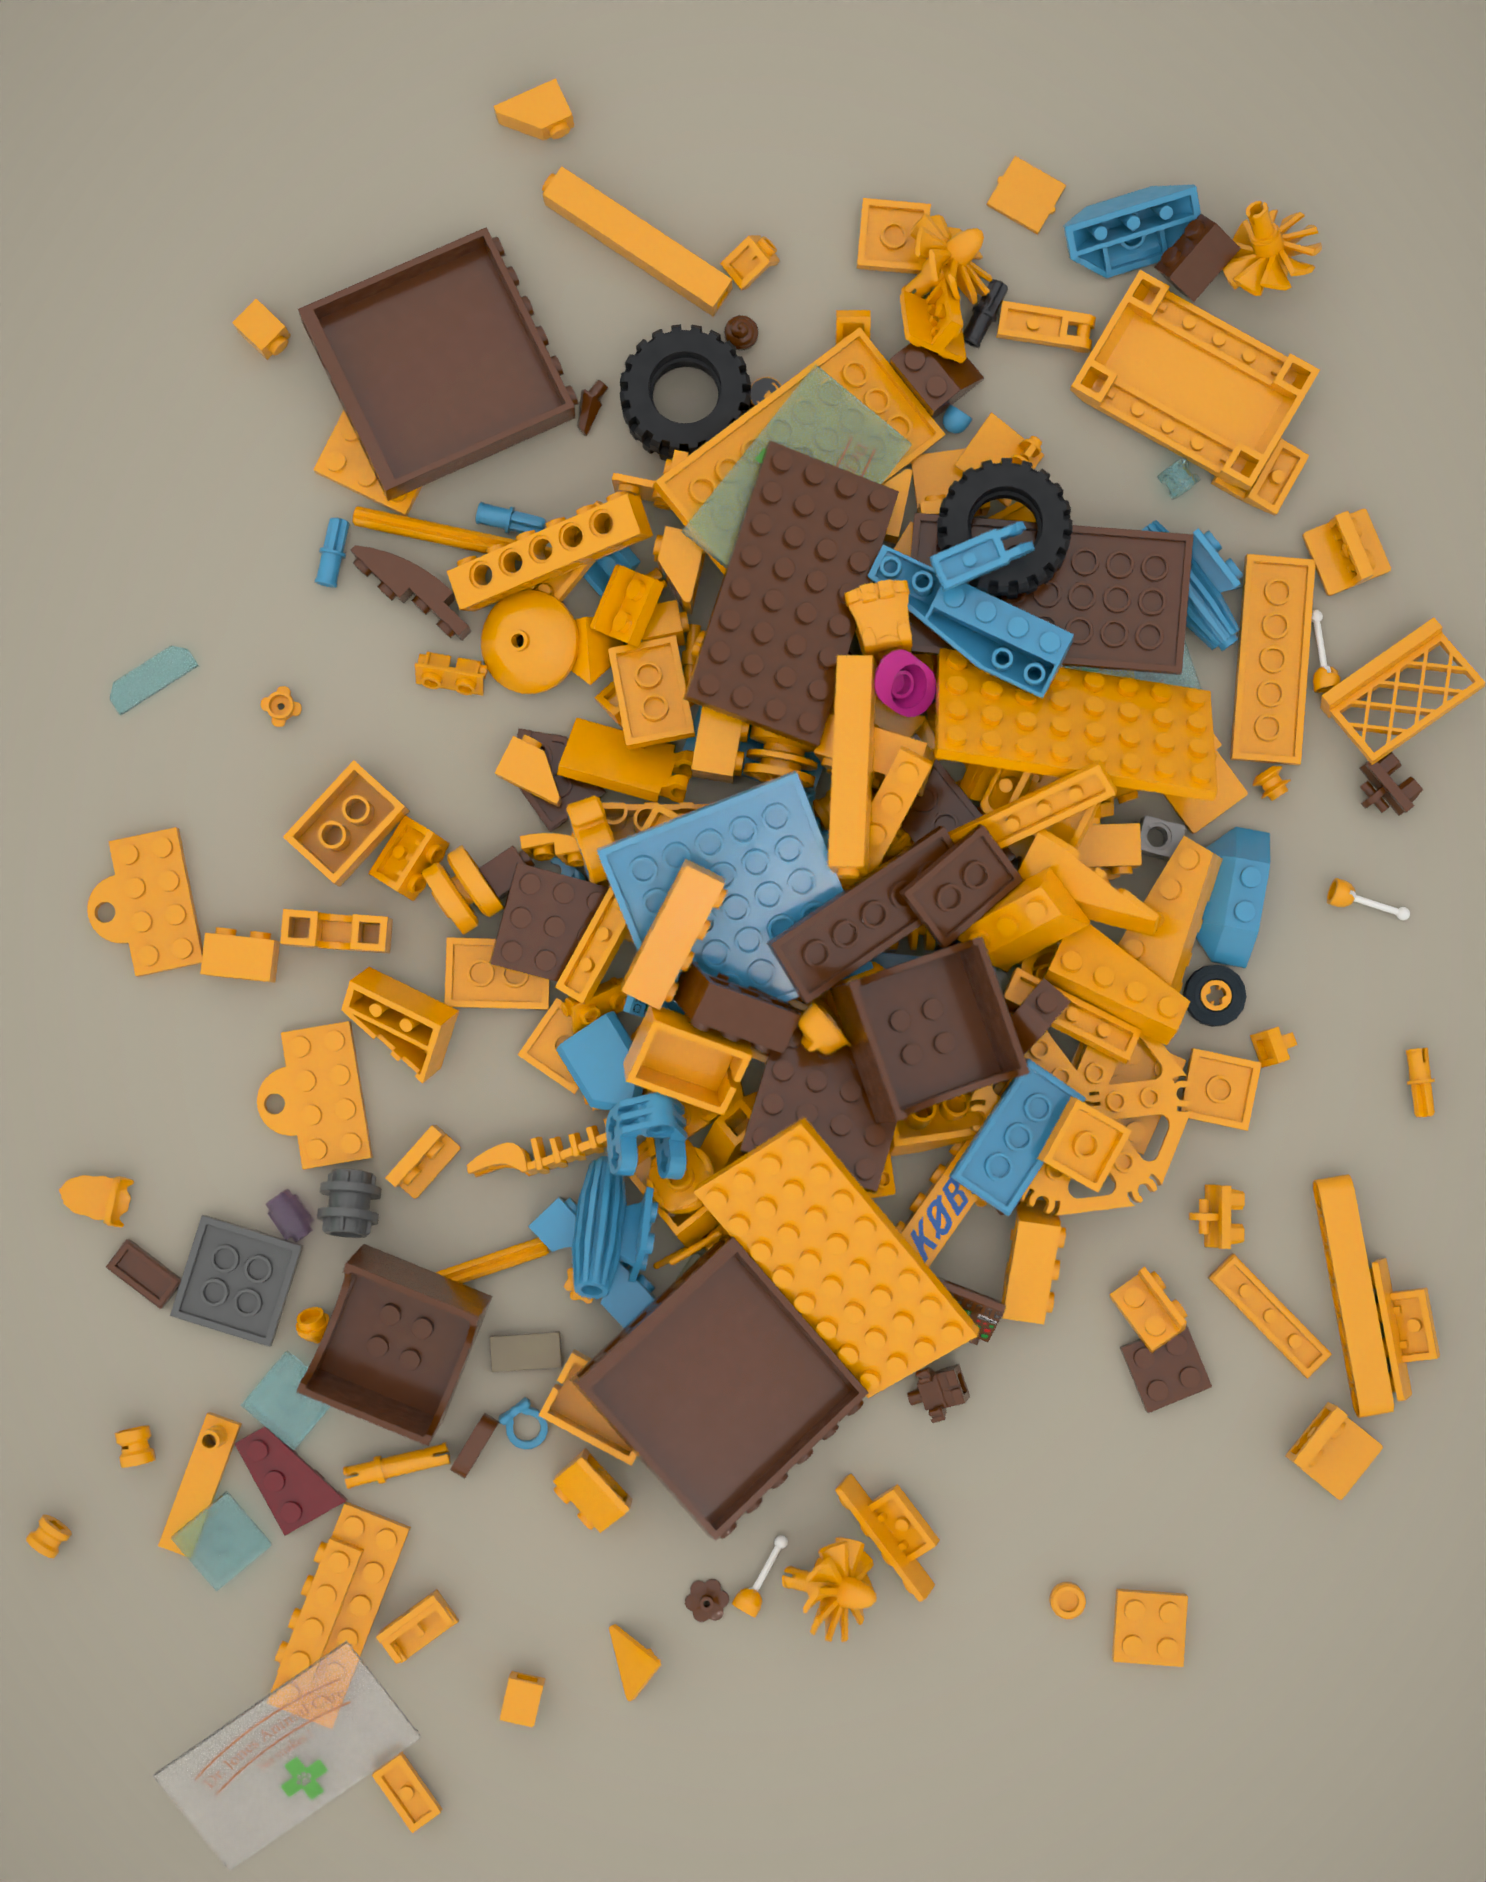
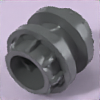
M334 1169L328 1174V1180L320 1183V1193L329 1196L328 1207L318 1208L317 1219L323 1221L322 1230L326 1234L345 1238H365L371 1233V1226L378 1224L379 1214L370 1211L371 1200L381 1198L382 1189L376 1186V1176L373 1173L355 1169Z

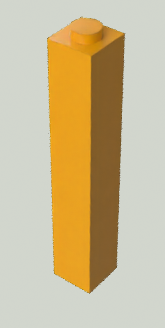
M561 166L556 175L551 173L544 182L542 191L544 203L547 207L714 317L732 291V279L564 167Z
M837 655L828 867L833 873H837L838 878L844 879L859 878V873H868L876 699L874 680L877 671V664L873 656Z

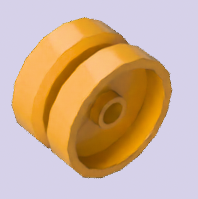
M461 845L447 854V861L455 876L451 877L444 866L437 862L421 873L432 890V896L448 919L451 918L461 933L465 935L479 926V919L471 904L475 903L483 915L490 918L503 910L504 905L496 896L468 851Z

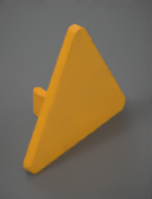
M614 1624L609 1627L625 1696L628 1701H632L660 1668L661 1661L654 1655L651 1648L646 1649L618 1625Z

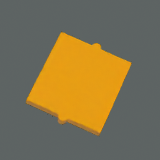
M1015 156L1004 175L998 177V185L988 200L987 206L1038 235L1048 216L1055 213V205L1066 185Z

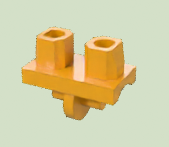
M1205 1184V1199H1199V1212H1189V1220H1199V1234H1204V1247L1231 1249L1232 1244L1244 1242L1243 1225L1231 1223V1210H1242L1245 1206V1193L1243 1191L1231 1189L1232 1186Z

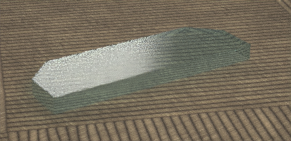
M170 646L113 682L109 699L119 715H123L199 665L188 649Z

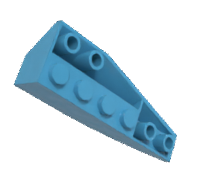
M882 545L868 574V577L874 583L889 579L907 580L910 590L908 599L909 612L978 669L1041 699L1045 696L1073 643L1074 634L966 583L944 592L934 568L888 546Z

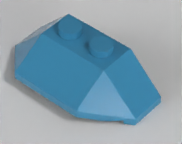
M1196 185L1150 186L1086 206L1063 225L1069 258L1105 278L1158 263L1161 260L1162 254L1172 247L1183 235L1187 225L1201 214Z
M1234 827L1206 847V849L1223 859L1210 900L1206 904L1202 917L1203 922L1200 932H1197L1196 939L1207 953L1206 955L1211 962L1246 968L1259 933L1271 864L1270 833Z

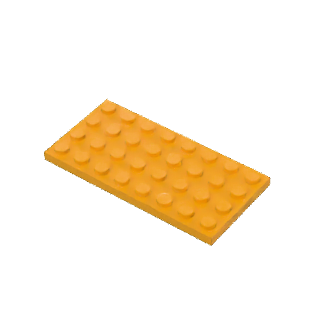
M859 327L657 479L652 486L721 572L725 574L760 467V463L755 458L763 448L766 449L769 441L836 466L852 436V441L838 468L854 473L846 467L848 466L856 471V475L861 476L874 448H876L863 477L882 485L941 440L946 434L861 327ZM857 444H860V445L866 447V448H867V451H866V449H864V448H862V447H860V446H857Z
M939 648L936 670L935 758L1060 778L1101 760L1115 786L1208 801L1215 800L1218 787L1210 691L1060 667L1045 696L1041 699L978 669L957 650Z
M805 1117L696 1185L695 1195L727 1233L737 1240L869 1393L866 1396L867 1398L872 1397L978 1336L979 1327Z

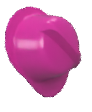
M899 649L887 654L878 665L875 673L874 688L881 702L896 713L906 717H915L925 712L932 704L936 693V680L932 670L910 652Z

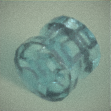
M1186 457L1176 461L1157 476L1160 483L1166 484L1169 488L1168 494L1172 500L1187 492L1201 480L1197 474L1192 473L1188 468L1189 462Z

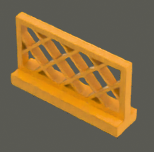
M1434 617L1321 695L1320 709L1328 718L1332 717L1371 765L1485 687L1486 682L1442 633L1443 627ZM1440 645L1449 655L1448 665L1427 663L1428 653ZM1424 656L1423 662H1417L1420 658ZM1452 660H1453L1458 666H1452ZM1406 668L1421 669L1420 685L1399 682L1400 672ZM1426 670L1447 672L1445 688L1424 685ZM1451 673L1464 674L1473 684L1464 690L1449 688ZM1396 676L1395 682L1389 681L1390 679ZM1379 687L1394 689L1392 704L1371 702L1372 692ZM1397 691L1419 692L1417 707L1396 705ZM1422 693L1444 695L1442 705L1436 710L1420 708ZM1368 695L1367 701H1360ZM1448 696H1454L1453 698L1447 701ZM1350 707L1366 709L1364 724L1348 722L1342 713ZM1369 710L1391 712L1389 727L1368 725ZM1394 712L1415 714L1414 725L1408 729L1393 728ZM1419 715L1425 716L1419 721ZM1356 731H1362V738ZM1366 732L1387 734L1386 744L1373 752L1365 742ZM1391 735H1398L1393 740H1391Z

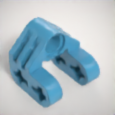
M658 1092L620 1100L609 1111L606 1120V1138L609 1168L613 1175L632 1176L635 1173L638 1162L636 1137L643 1135L644 1137L655 1138L659 1176L663 1179L676 1180L684 1176L686 1170L685 1141L688 1138L687 1132L683 1129L686 1126V1119L682 1116L685 1113V1109L677 1099Z

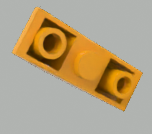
M757 1092L740 1098L726 1111L724 1116L721 1115L717 1118L702 1143L700 1149L713 1162L716 1173L745 1155L740 1152V1148Z

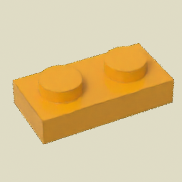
M402 1751L373 1772L372 1777L412 1833L442 1812V1807Z

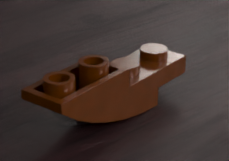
M355 545L350 550L357 558L353 564L366 577L372 573L381 582L377 587L391 601L397 597L404 604L414 594L415 597L411 601L425 615L431 611L440 620L436 625L450 639L456 635L463 641L472 632L469 626L449 608L456 599L454 592L425 569L402 557L375 548Z

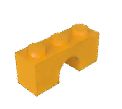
M283 909L280 944L294 947L390 954L393 919L385 916L338 915L318 911Z

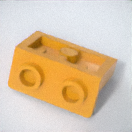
M616 564L590 627L638 648L665 583L633 571L623 565Z
M404 815L368 874L414 901L427 884L421 872L435 862L440 863L443 860L445 852L449 847V842Z
M431 1125L385 1179L394 1187L400 1186L412 1198L416 1199L454 1158L461 1147L437 1125Z
M1144 1266L1138 1270V1275L1113 1291L1109 1297L1148 1350L1153 1353L1186 1329L1187 1322L1184 1318L1187 1317V1313L1176 1299L1171 1301L1163 1290L1166 1289V1286L1160 1276L1155 1271L1149 1273Z

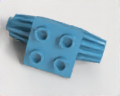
M1157 520L1142 529L1143 531L1169 532ZM1198 528L1193 532L1186 626L1211 650L1219 647L1221 651H1224L1239 639L1235 633L1240 628L1221 592L1239 589L1242 584L1238 579L1243 574L1231 558L1225 562L1217 553L1222 549V546L1212 533L1207 531L1203 534Z
M601 1156L590 1163L577 1203L572 1243L574 1291L579 1296L589 1299L607 1297V1294L610 1293L620 1259L630 1265L628 1282L635 1283L639 1270H646L648 1254H652L655 1233H650L658 1210V1202H652L654 1188H646L642 1202L627 1206L625 1178L622 1175H613L611 1173L608 1156Z

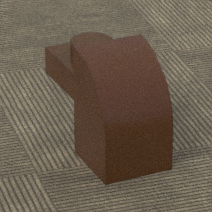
M1045 978L1010 1013L1023 1054L1043 1036L1071 1002Z

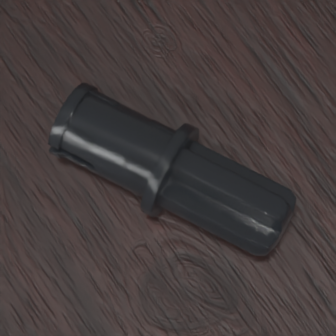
M992 279L989 282L987 288L990 292L986 296H982L978 305L972 308L974 313L963 332L964 342L972 347H980L991 322H996L997 320L995 315L1008 291V286L999 280Z

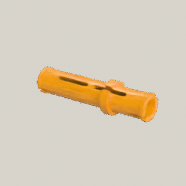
M443 1442L442 1444L382 1458L379 1455L373 1457V1461L348 1467L344 1466V1476L349 1477L359 1474L355 1477L346 1478V1486L348 1489H351L352 1487L375 1481L382 1484L387 1482V1478L445 1464L449 1465L451 1464L450 1455L445 1454L435 1457L436 1455L449 1452L446 1442Z

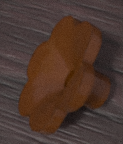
M709 1579L706 1582L700 1580L693 1582L690 1587L691 1593L685 1599V1605L688 1610L693 1611L695 1620L705 1622L708 1619L714 1621L721 1619L724 1614L723 1608L729 1603V1596L727 1592L721 1590L719 1581ZM704 1601H709L710 1604L705 1605Z

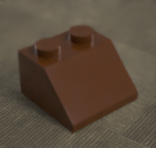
M911 343L890 358L889 362L933 419L944 412L950 404H954L984 380L982 374L968 357L963 363H959L952 359H945L936 352L922 346L917 347Z

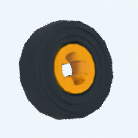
M1218 964L1204 966L1193 972L1187 980L1183 996L1190 1001L1187 1008L1190 1016L1200 1024L1211 1027L1227 1025L1237 1019L1244 1009L1247 998L1245 985L1240 976L1229 967ZM1211 986H1216L1215 990L1221 989L1223 992V996L1219 998L1220 1004L1217 1006L1213 1005L1214 1001L1208 1002L1206 999V995L1211 993Z

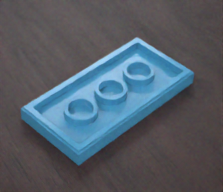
M1027 1058L1026 1062L1030 1073L1012 1079L949 1175V1177L1006 1216L1011 1214L1044 1164V1162L1037 1158L1070 1097L1077 1098L1082 1102L1086 1100L1083 1095Z

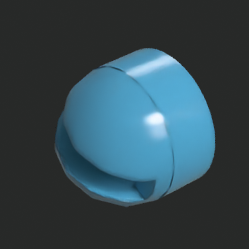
M950 404L944 413L943 425L947 431L958 434L968 428L973 418Z

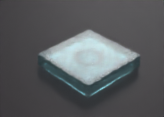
M287 1350L241 1406L291 1449L295 1450L331 1406L296 1392L308 1367Z
M228 1491L224 1492L171 1536V1540L216 1592L272 1546V1542Z

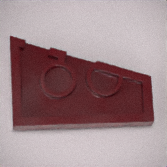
M268 1425L234 1443L284 1536L348 1500L342 1493L337 1492L325 1481L324 1477L316 1469L311 1468L298 1456V1453Z

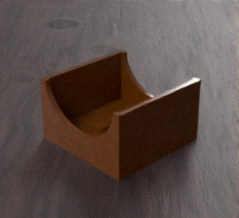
M982 936L830 988L876 1123L900 1121L915 1112L948 1099L1030 1073Z
M363 1244L345 1264L343 1273H345L344 1280L332 1316L311 1364L300 1381L296 1392L429 1446L444 1421L493 1296Z

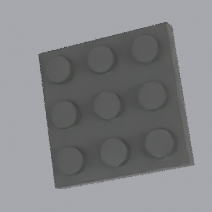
M202 1215L170 1316L265 1346H272L304 1245Z

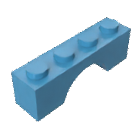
M560 1196L528 1226L552 1252L572 1247L577 1203L570 1197L565 1201ZM620 1259L610 1293L607 1294V1297H603L600 1303L625 1328L655 1300L656 1296L652 1291L656 1288L642 1273L636 1278L635 1283L628 1282L629 1264Z

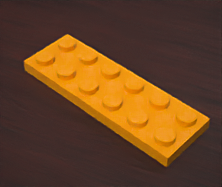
M1247 554L1245 556L1230 760L1297 766L1301 764L1316 559Z

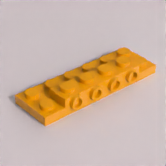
M344 1503L328 1543L321 1541L314 1557V1562L319 1563L315 1576L309 1574L303 1585L301 1595L306 1596L302 1609L296 1607L290 1618L288 1628L293 1629V1633L289 1643L282 1641L276 1654L275 1661L279 1662L280 1666L267 1703L281 1708L304 1694L341 1678L342 1680L325 1686L284 1709L295 1714L298 1712V1715L311 1720L342 1705L344 1697L340 1698L338 1692L341 1693L339 1694L340 1696L346 1695L410 1531V1526L351 1503ZM313 1699H314V1702H313L314 1705H315L316 1707H321V1708H314V1707L312 1706V1701H313ZM302 1704L305 1705V1707H306V1709L308 1710L309 1714H307V1712H306V1710H305V1708L303 1707ZM340 1708L314 1721L332 1728Z

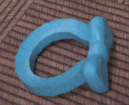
M524 1397L508 1411L499 1415L498 1418L500 1424L506 1425V1433L510 1442L521 1449H533L539 1446L545 1440L548 1433L547 1421L538 1416L540 1411L530 1406L531 1402L527 1397ZM517 1414L530 1415L539 1421L540 1431L535 1438L524 1441L515 1435L513 1431V1418Z

